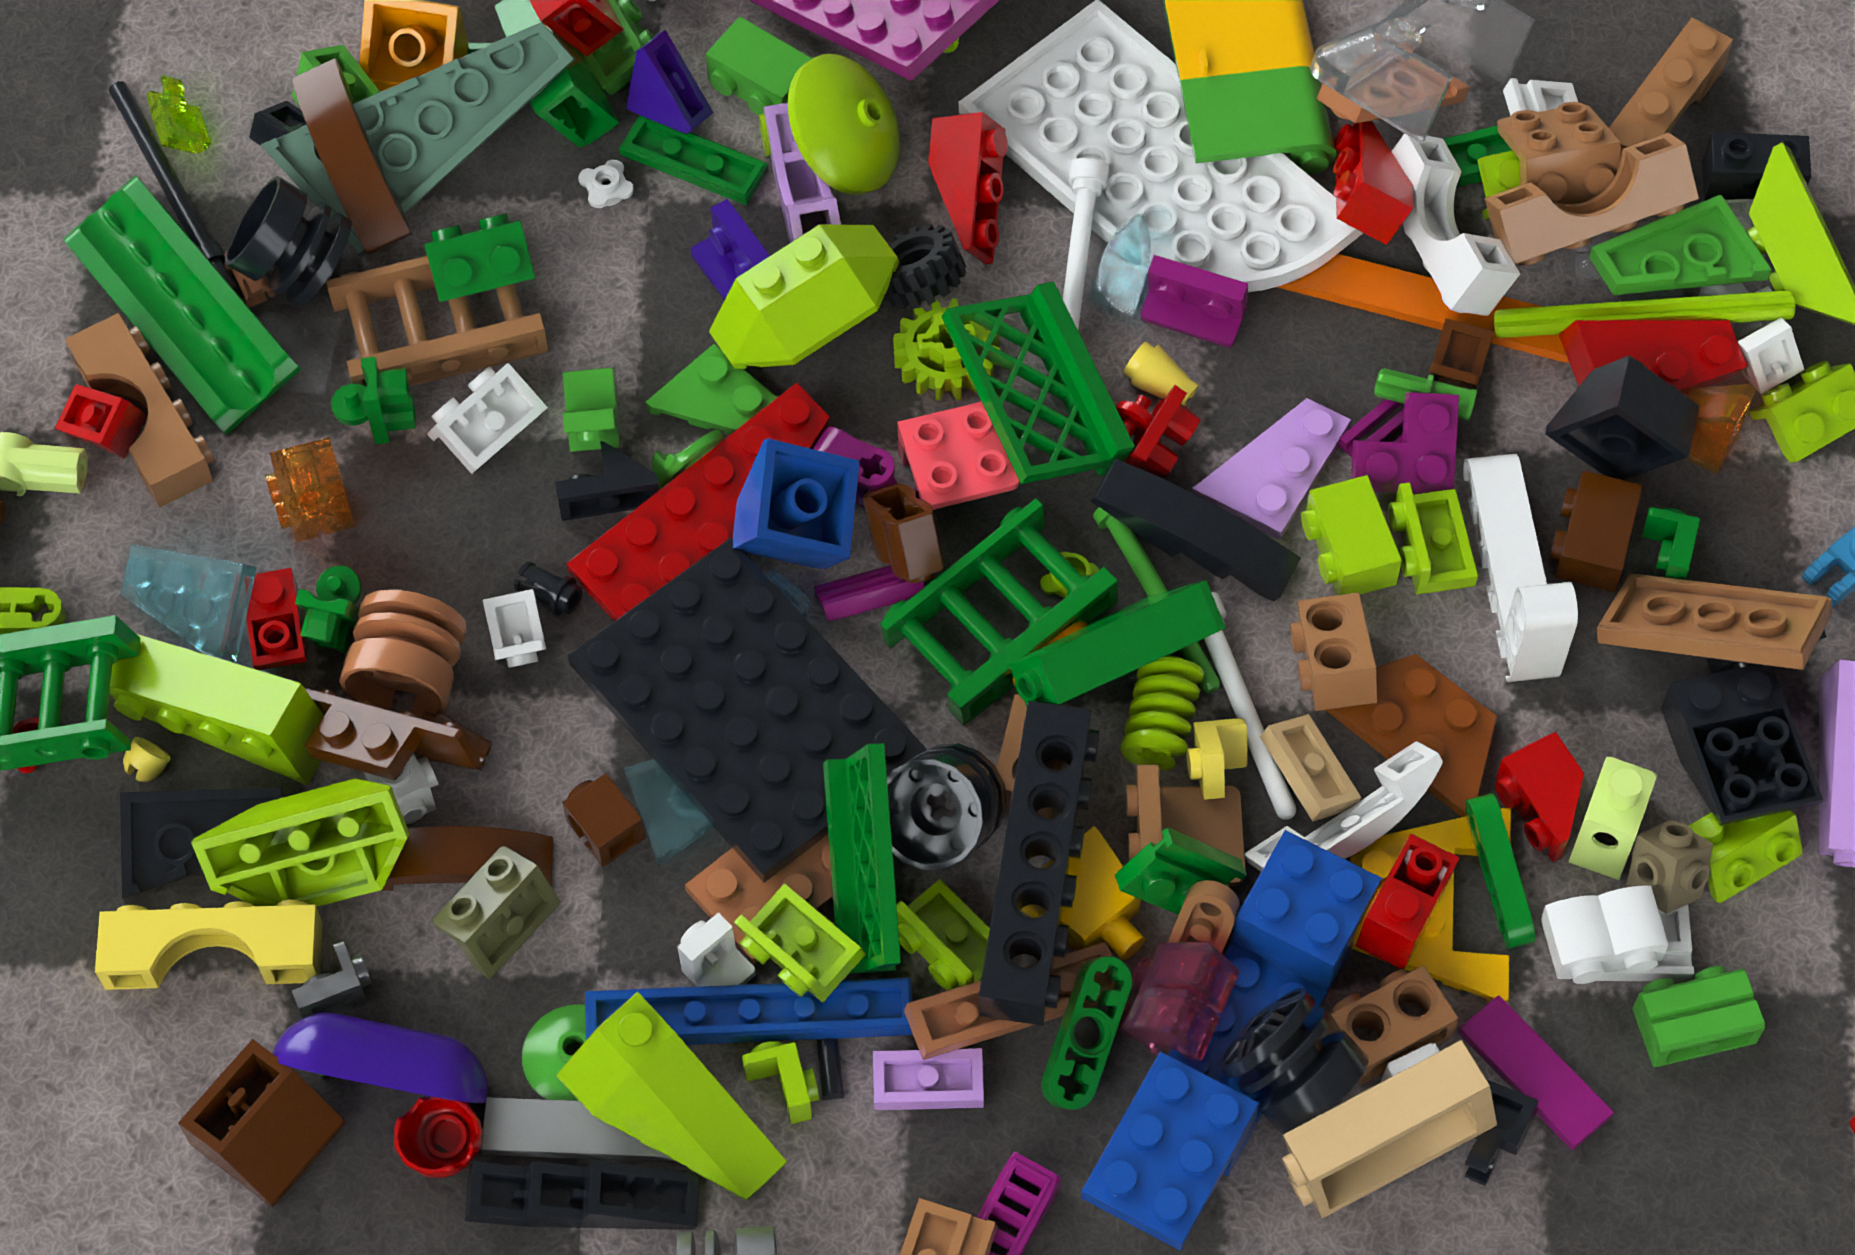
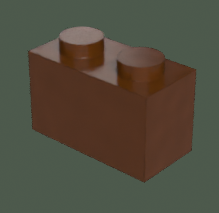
M1582 470L1577 489L1567 487L1560 516L1569 518L1566 531L1556 530L1549 559L1559 561L1555 578L1615 592L1627 553L1641 494V484Z

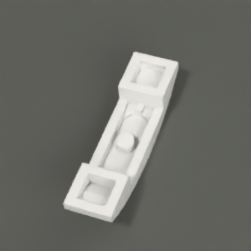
M1417 741L1374 768L1382 787L1306 837H1303L1288 826L1284 827L1246 852L1244 856L1247 862L1259 871H1262L1285 830L1343 859L1356 854L1382 837L1404 818L1425 794L1435 779L1443 760L1436 751Z

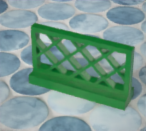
M1054 281L1037 284L1032 293L1028 295L952 307L945 310L942 315L944 324L1021 484L1090 470H1096L1098 476H1104L1112 461L1118 459L1124 462L1135 448V445ZM1019 312L1028 333L1025 334L1003 322L1004 316ZM974 321L990 330L986 341L984 342L967 333L963 322ZM996 334L1021 347L1016 359L991 346ZM1027 351L1042 359L1048 371L1047 376L1022 363ZM985 358L1010 371L1005 384L987 374L983 366ZM1016 375L1041 388L1036 400L1011 387ZM1047 392L1062 400L1068 412L1067 417L1042 404ZM1005 400L1030 413L1025 425L1007 416L1003 408ZM1036 417L1061 430L1056 442L1031 429ZM1067 434L1082 441L1088 455L1080 456L1063 447ZM1025 442L1049 454L1048 462L1031 466L1023 450Z
M884 743L867 744L846 759H830L823 762L835 926L858 944L866 953L848 975L895 971V965L901 963Z

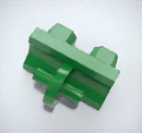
M376 357L361 358V368L366 386L353 383L344 385L336 390L332 396L331 407L334 417L340 423L350 426L360 425L369 421L375 444L390 443L389 431L416 429L415 403L413 395L409 393L406 368L380 371Z
M338 565L327 568L317 581L316 592L318 598L307 590L299 589L295 604L307 612L300 636L314 641L313 645L318 648L324 649L326 647L337 650L340 653H347L354 626L359 620L358 612L360 608L355 604L362 595L363 586L360 577L352 569Z

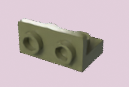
M502 846L441 909L432 922L437 930L454 939L473 968L490 980L561 902L538 865L511 849Z

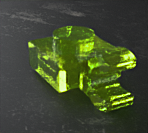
M162 75L160 80L163 85V93L151 90L147 93L149 110L161 146L194 154L205 151L211 144V140L199 107L186 103L184 86L180 79Z

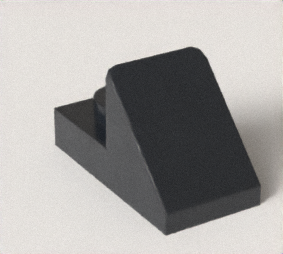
M600 441L605 474L594 476L578 474L570 477L568 480L555 482L562 521L635 510L659 491L657 474L608 443Z

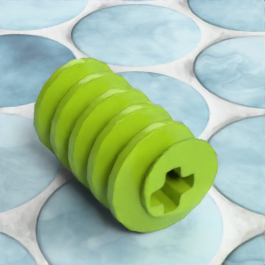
M1167 655L1138 669L1137 678L1139 681L1134 686V700L1131 701L1128 712L1130 718L1127 719L1124 729L1126 736L1122 738L1120 751L1125 759L1138 765H1158L1159 769L1169 771L1176 765L1172 757H1181L1186 754L1188 745L1183 739L1190 736L1192 726L1186 720H1190L1195 716L1196 707L1191 702L1198 700L1200 689L1196 684L1202 682L1204 671L1200 666L1191 661Z

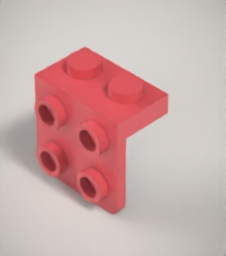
M982 401L898 421V450L903 465H910L920 499L930 503L933 510L1013 491L1018 488L1020 481Z

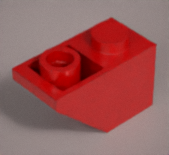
M292 568L240 577L253 668L260 671L307 662L308 640L300 636L304 624L303 609L295 604L299 588Z
M1556 731L1502 758L1496 776L1497 781L1495 782L1496 792L1506 808H1516L1523 820L1536 814L1539 815V817L1524 824V832L1529 843L1536 851L1541 852L1550 847L1547 855L1553 863L1563 857L1567 846L1584 777L1583 770Z
M1410 834L1364 920L1355 946L1405 970L1460 857Z

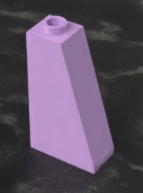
M1839 660L1819 678V789L1823 797V802L1819 804V854L1834 856L1833 864L1843 867H1855V661Z

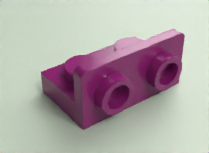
M1154 255L1148 270L1149 291L1140 313L1141 320L1221 346L1232 347L1248 307V283Z

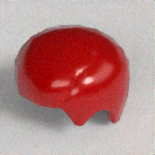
M431 1096L421 1097L417 1099L404 1116L397 1118L394 1125L395 1150L407 1167L427 1178H447L460 1173L475 1159L482 1146L483 1131L481 1121L467 1102ZM434 1143L438 1144L439 1146H441L442 1148L446 1149V1150L449 1151V1152H448V1153H442V1152H440V1151L435 1147Z

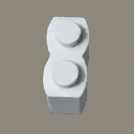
M1633 886L1613 890L1598 896H1579L1545 905L1541 918L1557 979H1573V982L1576 984L1597 981L1605 976V971L1610 969H1626V972L1629 974L1650 971L1658 966V961L1664 959L1669 946L1651 886Z

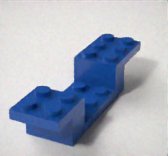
M1287 830L1283 832L1236 916L1230 946L1169 1054L1166 1055L1161 1051L1159 1052L1081 1191V1199L1179 1251L1182 1250L1223 1174L1229 1176L1261 1118L1262 1113L1259 1110V1102L1269 1087L1267 1085L1252 1094H1244L1238 1086V1081L1242 1075L1229 1078L1220 1068L1222 1056L1242 1028L1256 1014L1297 988L1305 987L1314 997L1315 1004L1312 1010L1321 1008L1350 955L1356 929L1380 887L1381 877Z

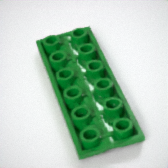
M136 174L111 195L103 206L86 217L63 238L69 248L132 324L138 327L146 341L225 434L228 435L301 370L299 365Z

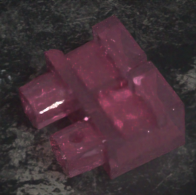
M1210 942L1160 943L1154 957L1140 958L1133 973L1134 984L1140 990L1134 1003L1126 1002L1118 1029L1128 1038L1140 1041L1154 1055H1158L1162 1049L1177 1050L1186 1059L1202 1060L1220 1019L1216 1013L1223 1012L1240 970Z

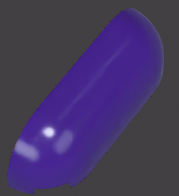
M318 1013L303 1018L291 1025L278 1039L272 1054L278 1057V1063L312 1073L461 1102L485 1103L488 1097V1079L480 1060L464 1043L444 1035L341 1014Z

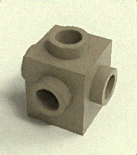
M1673 819L1637 834L1631 849L1632 861L1626 888L1651 886L1657 908L1665 914L1702 898L1704 886L1710 876L1709 862L1713 844L1694 833L1688 825L1676 822Z

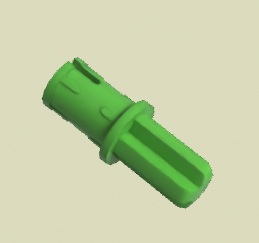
M1384 368L1380 370L1377 376L1374 393L1379 398L1403 404L1405 403V392L1459 395L1458 418L1469 421L1477 390L1434 381V375L1431 374L1426 379Z

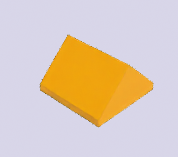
M365 0L359 65L379 91L389 89L467 55L469 45L460 6L424 0Z

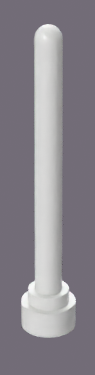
M1093 158L1073 160L1070 165L1068 180L1072 186V193L1076 195L1063 301L1077 330L1079 329L1095 199L1101 195V190L1107 187L1109 174L1108 164Z
M1211 592L1224 622L1227 613L1218 593ZM1221 630L1204 638L1236 718H1243L1246 722L1247 744L1275 812L1281 819H1291L1296 814V805L1281 770L1260 738L1264 728L1224 632Z

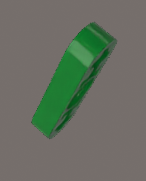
M1493 793L1465 800V810L1469 828L1505 947L1511 949L1534 943L1535 930L1498 801Z
M1092 958L1086 961L1078 972L1041 1081L1044 1097L1051 1105L1057 1108L1070 1110L1083 1108L1091 1102L1096 1093L1132 987L1130 970L1118 958ZM1109 968L1108 977L1115 981V987L1113 990H1104L1098 1002L1099 1006H1108L1107 1014L1099 1009L1083 1008L1084 1000L1097 1001L1100 984L1093 981L1095 973L1106 972ZM1083 1017H1090L1095 1020L1100 1030L1097 1043L1088 1049L1079 1046L1074 1038L1075 1025ZM1067 1051L1077 1057L1090 1058L1089 1066L1077 1064L1073 1075V1080L1080 1084L1079 1092L1068 1093L1066 1098H1063L1065 1089L1058 1085V1079L1060 1075L1070 1076L1076 1060L1065 1059Z

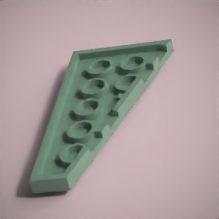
M539 22L491 43L478 51L450 61L430 72L409 79L353 104L389 187L394 190L404 215L576 60L544 23ZM307 124L286 135L261 144L263 149L291 180L308 195V198L314 205L321 202L328 205L331 209L330 217L338 212L348 217L321 161ZM351 226V233L347 242L358 254H362L365 249L353 226Z

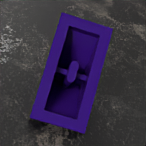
M664 30L636 51L626 109L686 134L694 130L714 112L667 31Z

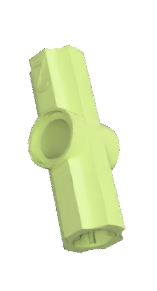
M0 432L1 491H15L17 496H23L26 490L80 494L84 488L88 471V455L85 448L36 445L25 436L10 432Z

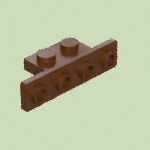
M305 688L324 715L304 745L312 758L394 781L413 753L470 769H475L480 761L469 742V735L456 724L450 722L438 724L423 720L418 715L409 711L397 713L382 709L368 700L356 702L341 698L327 689L315 691Z

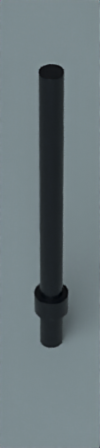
M123 81L113 83L109 88V93L185 232L232 288L239 293V288L231 273L224 267L225 252L218 242L212 241L127 84Z

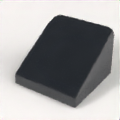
M288 101L256 112L249 138L261 146V144L274 138H279L306 125L303 113Z

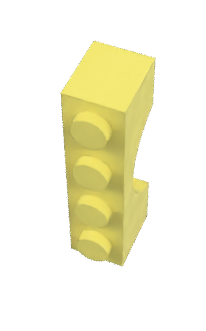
M284 900L279 902L277 906H254L248 902L236 901L225 904L223 908H201L195 904L180 903L171 906L170 909L148 910L142 906L125 905L117 908L116 911H104L99 914L95 973L105 990L159 988L167 972L182 957L201 948L219 946L238 950L251 958L260 969L266 984L305 983L313 976L319 975L321 971L323 922L315 904L309 905L300 900Z

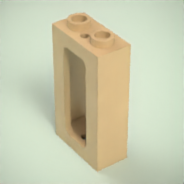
M1460 1040L1283 1134L1289 1154L1281 1159L1290 1175L1288 1177L1289 1182L1304 1207L1313 1202L1320 1217L1325 1218L1497 1126L1490 1085L1464 1042Z

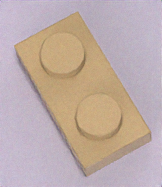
M1309 714L1268 725L1260 737L1312 822L1342 813L1360 801L1362 797Z

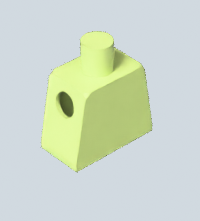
M1606 757L1569 863L1620 880L1657 778L1656 773L1613 757ZM1598 832L1608 833L1615 837L1616 845L1602 844L1594 836Z

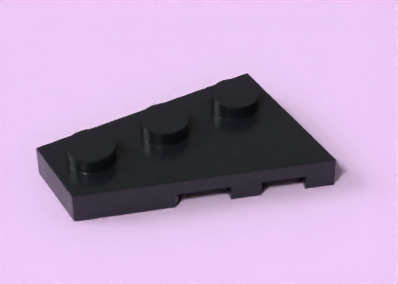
M282 787L120 792L122 899L201 871V865L191 844L193 839L258 804L283 798Z

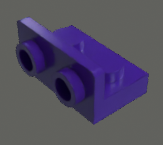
M728 199L711 207L713 228L709 230L710 237L691 247L692 258L724 301L737 277L770 256Z

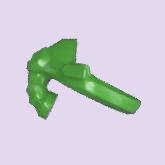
M718 429L713 430L676 455L670 453L666 456L661 452L655 451L651 463L652 472L657 474L659 490L723 441L722 433Z

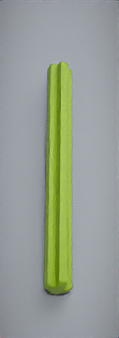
M1788 290L1499 309L1494 314V330L1496 337L1509 338L1560 334L1575 320H1729L1730 323L1773 321L1780 317L1784 320H1789L1795 315L1796 305L1793 292Z

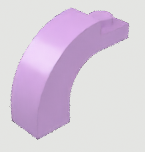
M788 102L763 106L771 148V162L790 243L819 224L841 225L837 199L833 197L829 185L821 180L809 167L798 149L790 127Z

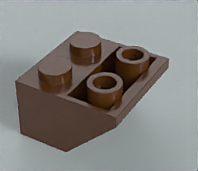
M254 1039L244 1047L178 1122L192 1147L272 1208L346 1124L339 1114L294 1069L278 1063V1057Z

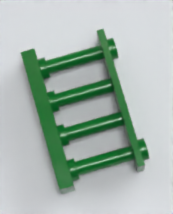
M1036 498L1024 508L1017 507L1010 511L1003 518L1000 527L911 599L895 603L886 612L883 621L880 623L883 641L890 649L906 637L951 684L950 692L947 693L951 714L963 726L1015 687L1012 683L1013 674L1009 666L1010 663L1042 648L1072 624L1079 621H1085L1088 625L1094 623L1119 602L1118 580L1105 567L1101 568L1093 576H1082L1040 533L1045 528L1043 505ZM1022 545L1068 590L1067 597L1053 608L1050 606L1044 608L1001 564L1002 561ZM984 576L1029 621L1028 628L1014 640L1012 638L1005 639L962 595V593ZM945 607L991 653L989 660L976 671H966L923 626L925 622Z
M113 615L0 635V771L79 758L99 760L107 758L110 753L131 750V740L107 720L112 664H115L120 659L138 657L140 650V637L120 618ZM91 664L85 722L60 726L65 672L69 671L72 667ZM44 672L38 730L13 734L18 680L22 679L24 675Z

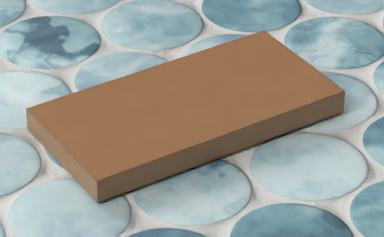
M1631 573L1599 623L1597 639L1600 644L1803 670L1832 615V598Z

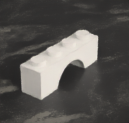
M1405 132L1391 151L1412 183L1413 209L1402 223L1404 231L1414 243L1423 260V266L1431 274L1442 294L1443 302L1449 309L1458 313L1488 316L1519 277L1520 273L1501 239L1459 233L1454 218V196L1462 171L1443 138Z

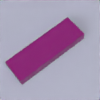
M1499 995L1459 1028L1458 1034L1513 1090L1538 1100V1111L1536 1114L1572 1151L1612 1118L1614 1112Z

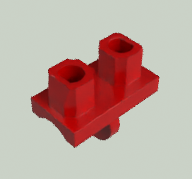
M1174 385L1166 398L1160 399L1151 413L1147 411L1151 401L1143 395H1139L1134 403L1120 401L1116 404L1115 407L1130 437L1132 435L1136 436L1133 441L1135 448L1126 458L1125 463L1163 479L1171 472L1179 455L1158 442L1162 434H1165L1183 446L1193 435L1201 421L1194 413L1181 404L1187 394L1184 390Z

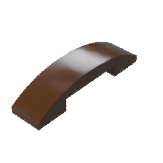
M334 58L291 78L301 111L318 154L366 253L371 254L412 235L413 233L396 194L389 187L353 105L356 102L338 61Z
M481 826L408 828L410 835L385 886L380 891H393V884L467 883L502 846L511 849L538 865L552 887L553 837L521 830Z

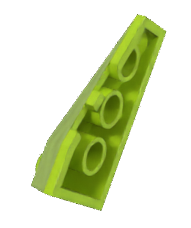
M638 991L590 1035L556 1075L594 1118L609 1126L612 1125L639 1140L645 1146L663 1153L688 1167L689 1170L746 1201L787 1164L786 1159Z

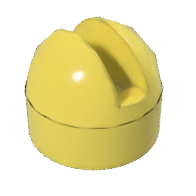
M134 737L131 742V750L125 752L123 764L126 773L129 775L135 769H138L136 774L137 781L149 782L156 779L163 772L171 758L162 748L151 741L141 737Z

